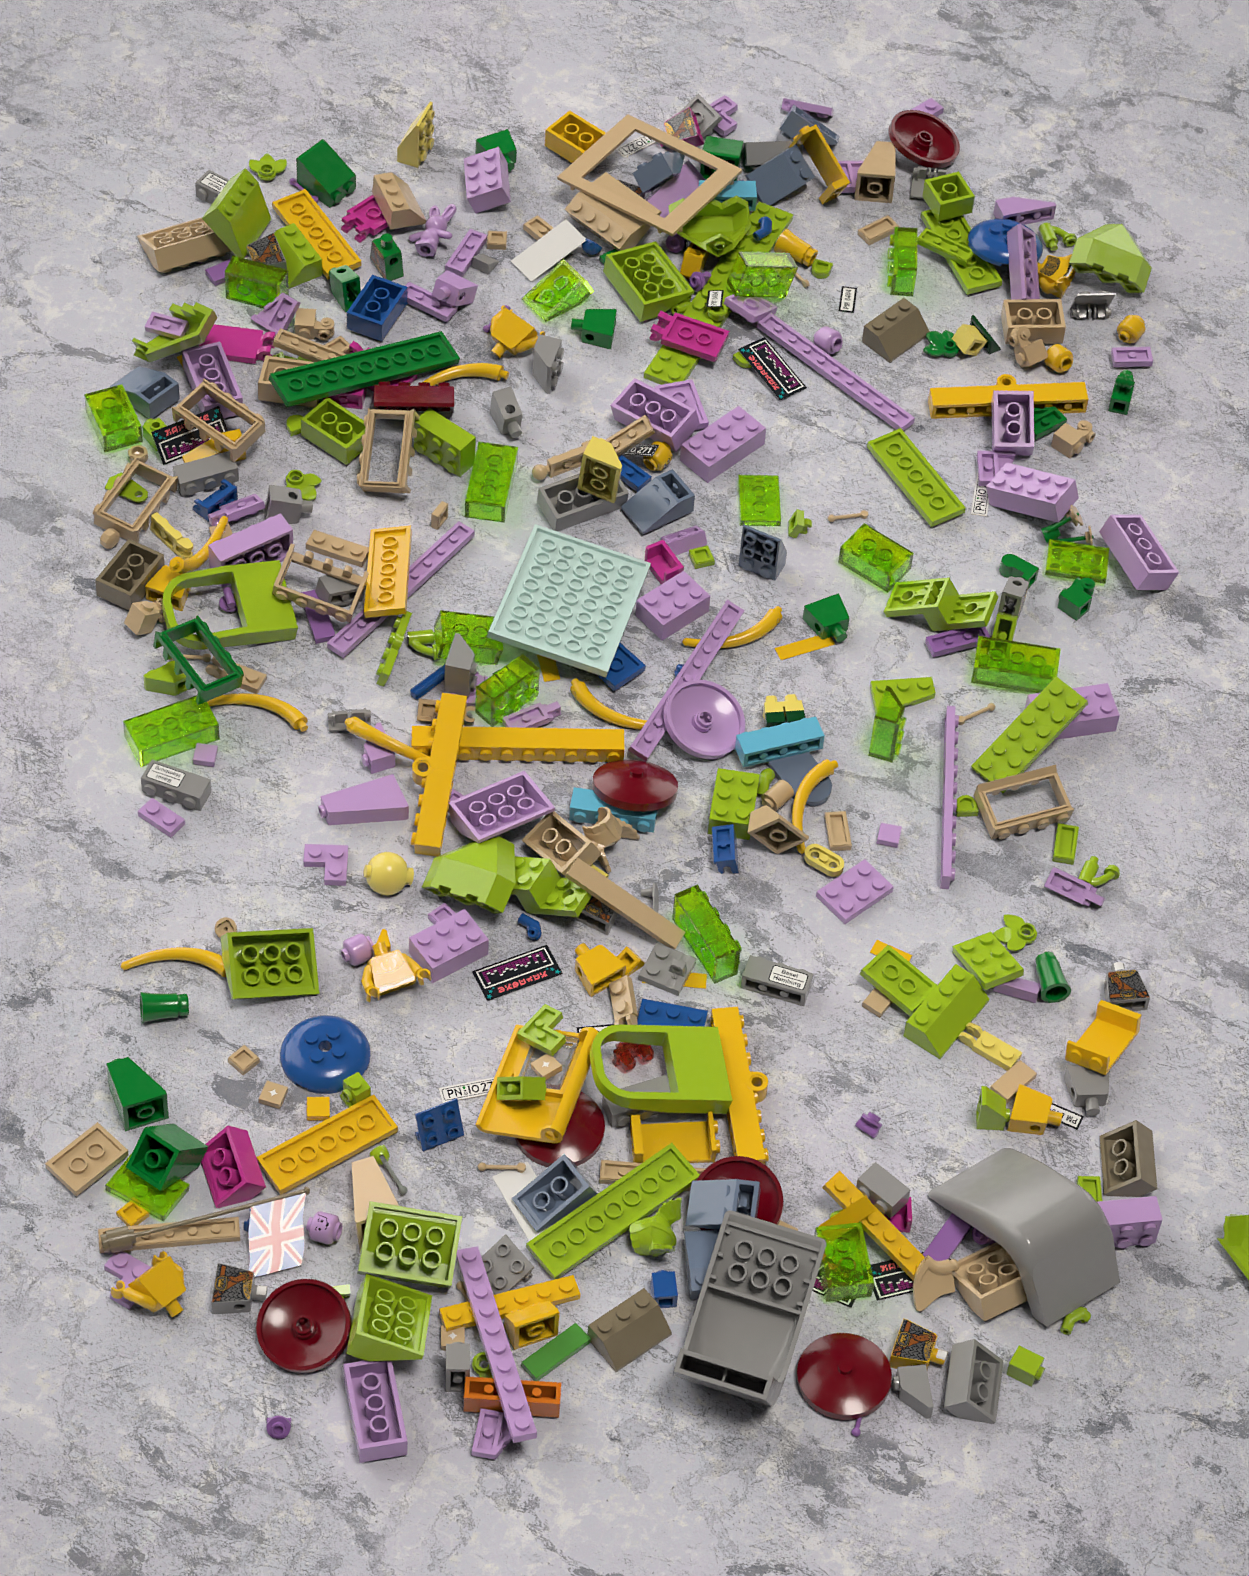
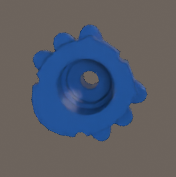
M587 238L581 245L582 250L589 255L598 254L602 250L600 245Z

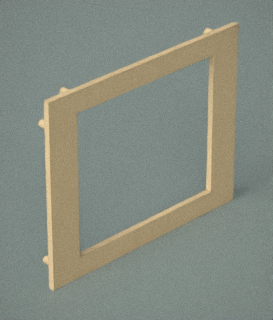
M627 114L557 176V180L569 185L571 190L577 189L656 228L658 233L664 232L673 237L678 231L682 232L683 227L729 184L733 185L734 179L742 173V169ZM634 132L642 134L716 170L665 218L584 179L587 174Z

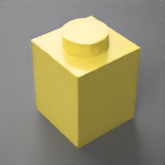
M962 324L952 337V340L955 341L964 354L976 356L987 342L975 326Z

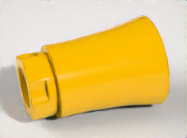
M785 229L774 247V252L787 256L807 267L813 264L814 259L818 255V250L797 237L789 229Z

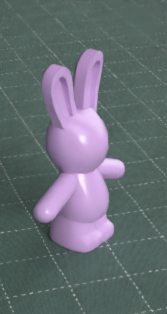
M454 204L447 206L441 216L438 206H432L429 211V218L425 223L426 230L409 236L410 242L417 241L415 248L422 257L436 255L439 237L444 239L452 238V233L446 231L447 222L456 213V206Z

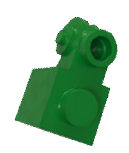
M1123 370L1115 379L1108 409L1109 412L1122 415L1128 414L1135 385L1131 371Z
M1076 578L1068 589L1065 588L1060 592L1058 608L1075 621L1080 619L1090 609L1095 588L1094 580L1091 578Z

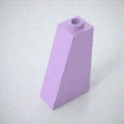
M393 774L321 796V805L318 806L321 818H325L328 825L409 819V806Z

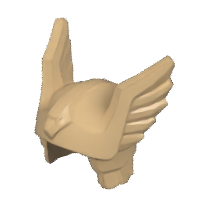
M607 807L598 808V821L593 826H582L585 837L601 853L597 860L602 864L607 873L611 872V868L604 848L615 845L621 838L640 839L637 830L632 828V825L616 818Z

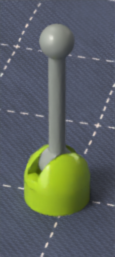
M385 1145L374 1148L369 1156H374L378 1165L385 1166L398 1186V1192L401 1195H405L408 1191L407 1187L401 1184L388 1164L390 1158L388 1149Z

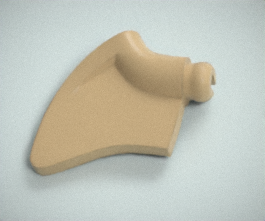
M928 1255L921 1261L913 1282V1299L917 1311H923L938 1297L955 1292L953 1272L959 1269L956 1259L936 1261Z

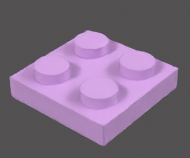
M749 288L726 297L724 304L731 311L740 314L746 321L752 323L760 321L770 313L776 314L778 308Z

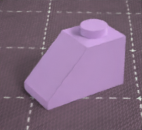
M381 722L376 723L374 728L385 733ZM366 740L364 754L361 755L363 765L365 767L368 766L371 774L395 767L394 752Z

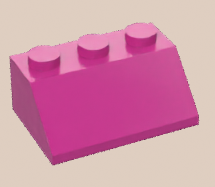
M227 1125L205 1144L208 1146V1149L201 1163L216 1208L249 1201L266 1188L247 1130Z

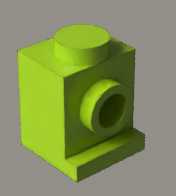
M159 417L155 420L152 418L146 420L142 426L143 437L156 451L158 450L151 432L167 426Z
M357 1072L343 1080V1090L339 1096L349 1108L371 1096V1087L361 1074Z

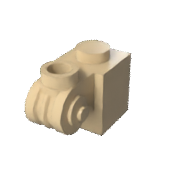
M297 309L294 325L296 335L310 340H314L316 337L323 341L328 340L334 335L333 319L327 317L319 322L316 320V309Z
M1024 326L1014 328L1008 337L1010 345L1015 347V358L1020 367L1031 366L1048 358V353L1042 339L1029 342L1027 339L1030 337V330Z
M1086 420L1078 422L1077 430L1065 423L1053 434L1051 447L1070 459L1076 453L1079 454L1082 451L1086 442L1091 443L1096 433L1092 431V424Z
M159 598L156 602L151 603L148 601L132 603L124 624L136 635L152 633L157 620L160 623L165 622L162 611V599Z

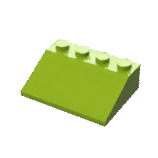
M246 168L230 178L202 217L205 223L239 259L246 257V246L257 241L272 219L258 181Z
M656 241L606 255L603 269L604 274L640 322L658 317L660 311L666 312L694 294V290Z
M313 928L227 932L220 937L222 959L232 1000L320 994Z
M370 1201L357 1274L365 1275L367 1273L379 1278L450 1289L463 1216Z
M366 1273L356 1295L346 1354L366 1361L422 1359L425 1350L432 1295Z

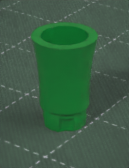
M1046 951L1039 954L1035 962L1042 1000L1048 1003L1065 1000L1071 994V987L1063 974L1059 961L1053 952Z
M140 992L141 1022L145 1023L153 1020L189 1015L188 995Z

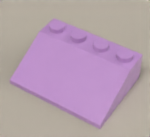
M525 771L448 802L452 824L460 834L478 843L555 811L553 804Z

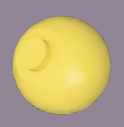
M382 852L375 855L368 865H365L363 875L367 879L370 888L376 893L394 895L400 892L405 885L412 884L414 869L407 867L405 860L398 854Z

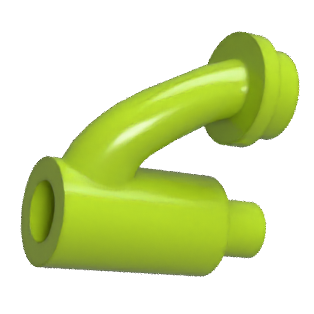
M1048 222L1039 226V232L1043 241L1051 251L1058 249L1056 235L1062 237L1063 243L1068 247L1074 246L1077 237L1074 233H1068L1059 227L1051 226Z
M432 629L407 632L409 646L420 653L433 656L434 660L441 658L440 646H435L434 640H442L441 631L433 632ZM425 644H434L432 648L424 646Z
M1091 856L1090 860L1085 861L1078 879L1096 887L1105 884L1111 879H1118L1120 869L1115 865H1108L1104 870V875L1095 878L1099 869L1097 864L1099 859L1096 856Z

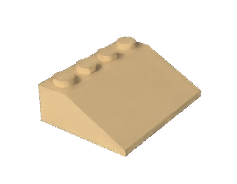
M607 172L592 182L659 216L662 213ZM581 191L575 195L565 208V211L571 218L614 249L616 248L617 251L635 247L651 227Z
M202 217L137 236L152 266L161 273L169 272L172 268L178 266L187 267L195 261L204 262L212 256L221 257L226 255V252L231 251L205 223Z
M997 1242L958 1260L959 1269L953 1272L955 1287L971 1310L983 1321L992 1319L1028 1301L1015 1262L1009 1253Z

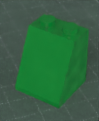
M706 136L702 150L740 168L744 141ZM701 163L700 173L707 180L716 170Z
M324 139L296 158L297 183L312 196H317L318 200L329 208L339 203L345 196L356 189V174Z
M129 1057L106 1063L109 1089L125 1132L169 1118L166 1090Z
M174 1123L144 1127L126 1168L158 1190L163 1191L198 1168L208 1146Z

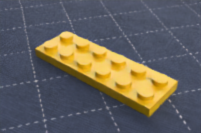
M306 189L272 202V208L285 225L295 223L322 258V273L327 279H330L329 271L334 267L338 268L348 265L353 270L362 266L361 259Z
M411 525L371 529L367 567L369 575L366 583L364 603L365 618L406 614L412 541Z
M373 1094L256 1158L260 1168L278 1193L282 1195L397 1133L398 1126Z

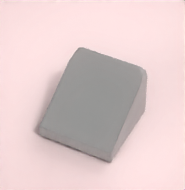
M483 253L472 258V267L488 275L499 263L498 260Z

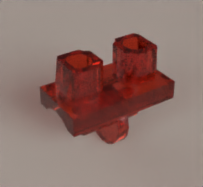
M620 1042L615 1044L616 1049L613 1050L614 1059L612 1063L615 1067L620 1065L627 1072L636 1066L634 1058L640 1056L643 1062H648L654 1058V1051L651 1045Z

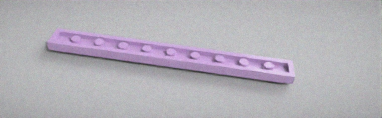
M770 313L758 322V329L896 430L901 428L904 431L914 424L915 417L774 314Z
M458 521L410 566L407 599L475 536L473 529ZM363 609L351 620V623H348L327 642V648L344 658L388 616L365 618Z
M727 599L628 751L647 761L667 730L664 722V706L668 697L680 684L690 680H700L745 610Z
M947 706L944 724L940 889H949L950 881L955 880V868H952V863L955 864L956 851H952V846L956 844V833H952V829H956L957 817L953 816V812H956L957 799H953V795L957 793V782H954V778H957L958 765H954V761H957L958 748H954V744H958L959 735L958 732H955V728H958L959 715H955V706Z
M476 1246L457 1250L456 1261L512 1441L515 1443L537 1438L536 1427L479 1248Z

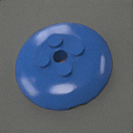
M1008 219L982 221L970 230L968 245L978 257L998 266H1001L1002 263L1009 264L1007 232L1021 223ZM1035 233L1038 262L1042 257L1043 245Z
M333 1015L314 1016L299 1022L287 1033L280 1050L281 1066L288 1079L295 1085L298 1084L307 1088L308 1092L317 1094L341 1092L343 1090V1080L357 1072L362 1076L369 1067L371 1057L369 1042L362 1030L349 1020Z

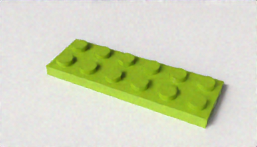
M931 210L921 212L920 217L928 229L970 248L968 245V235L971 228L963 215L937 221ZM976 254L966 267L945 257L967 295L1002 286L1003 280L993 264L981 259Z
M901 428L867 442L869 451L931 527L965 513L966 507Z
M1056 676L971 765V768L987 782L1024 773L1088 705V701Z

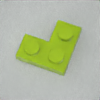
M544 1004L517 1032L518 1039L553 1057L567 1042L563 1034L553 1030L563 1019L562 1012Z

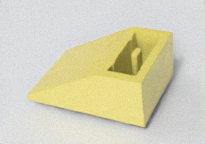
M433 102L428 103L409 127L397 148V162L418 168L421 162L426 160L428 150L432 149L434 145V138H432L435 125H433L435 115Z

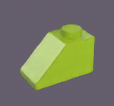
M1001 612L997 613L988 654L1009 658L1018 616Z
M497 1077V1100H545L547 1090L546 1077Z
M981 1086L976 1108V1129L1004 1131L1005 1122L1010 1120V1109L1006 1108V1099L987 1086Z

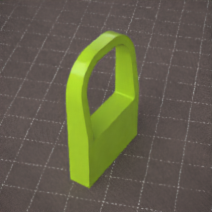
M280 560L220 566L188 572L175 577L166 586L162 599V611L167 630L178 625L171 603V598L177 591L191 587L231 584L242 627L212 633L218 637L223 647L296 639L298 625L291 601L278 599L272 594L274 583L281 569ZM284 578V581H283V583H282L281 586L287 587L286 581H285V578ZM196 634L176 640L180 645L190 649H208Z
M620 1024L602 1029L594 1038L590 1048L593 1079L600 1093L610 1102L624 1108L656 1112L708 1113L712 1111L714 1114H727L732 1103V1096L718 1027ZM612 1041L662 1046L671 1092H631L616 1087L605 1074L601 1046Z

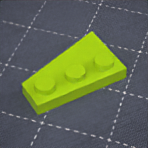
M932 677L876 680L870 682L876 719L883 717V714L892 711L894 713L900 711V708L904 706H914L934 699L936 694Z

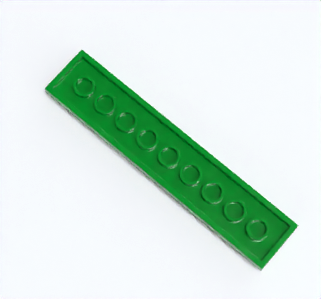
M439 331L270 373L269 381L286 407L377 385L378 382H389L459 364L460 357L443 332Z

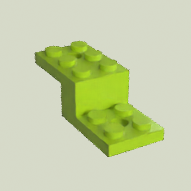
M950 577L896 582L884 613L886 617L923 614L932 631L987 627L998 600V595L996 591L959 594Z
M515 856V885L511 894L518 897L527 913L578 917L592 897L591 894L569 879L561 877L551 859Z

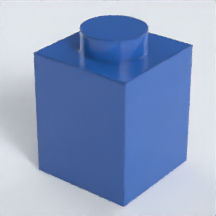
M660 1270L652 1273L650 1285L653 1299L659 1304L660 1308L677 1307L678 1292L675 1271Z

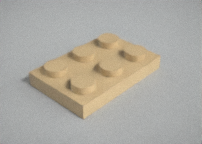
M97 1122L47 1161L45 1166L49 1172L77 1197L126 1158L129 1152L127 1148Z

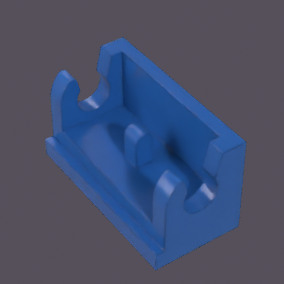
M225 479L220 481L223 485L203 501L200 499L194 500L193 510L208 522V514L220 510V506L238 500L237 486L232 485Z
M734 825L712 827L714 865L717 864L718 871L721 874L724 873V867H730L733 874L739 873L737 837Z

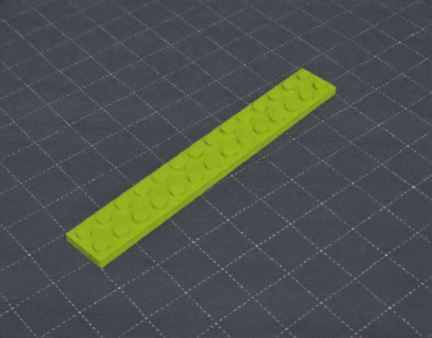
M759 201L756 205V210L750 214L752 227L734 250L723 254L711 272L710 279L704 288L698 291L683 315L721 328L732 311L727 307V317L721 321L709 318L708 307H706L708 290H724L722 301L724 304L726 297L747 289L774 249L779 236L792 222L793 214ZM767 216L772 221V232L763 239L756 241L753 233L761 229V223H758L759 219ZM662 345L644 371L643 378L660 385L686 381L701 358Z

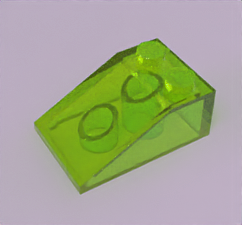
M562 259L521 299L541 319L547 322L581 305L594 290L567 261Z

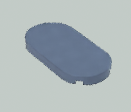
M809 752L766 762L768 767L774 771L778 780H785L791 785L794 790L793 799L803 778L818 764ZM829 776L817 784L808 797L806 804H809V806H819L829 799L832 791V782Z

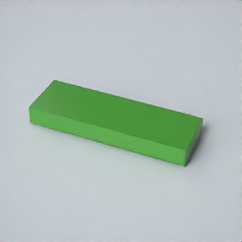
M574 1323L523 1360L521 1367L534 1381H539L591 1343V1338L577 1323Z

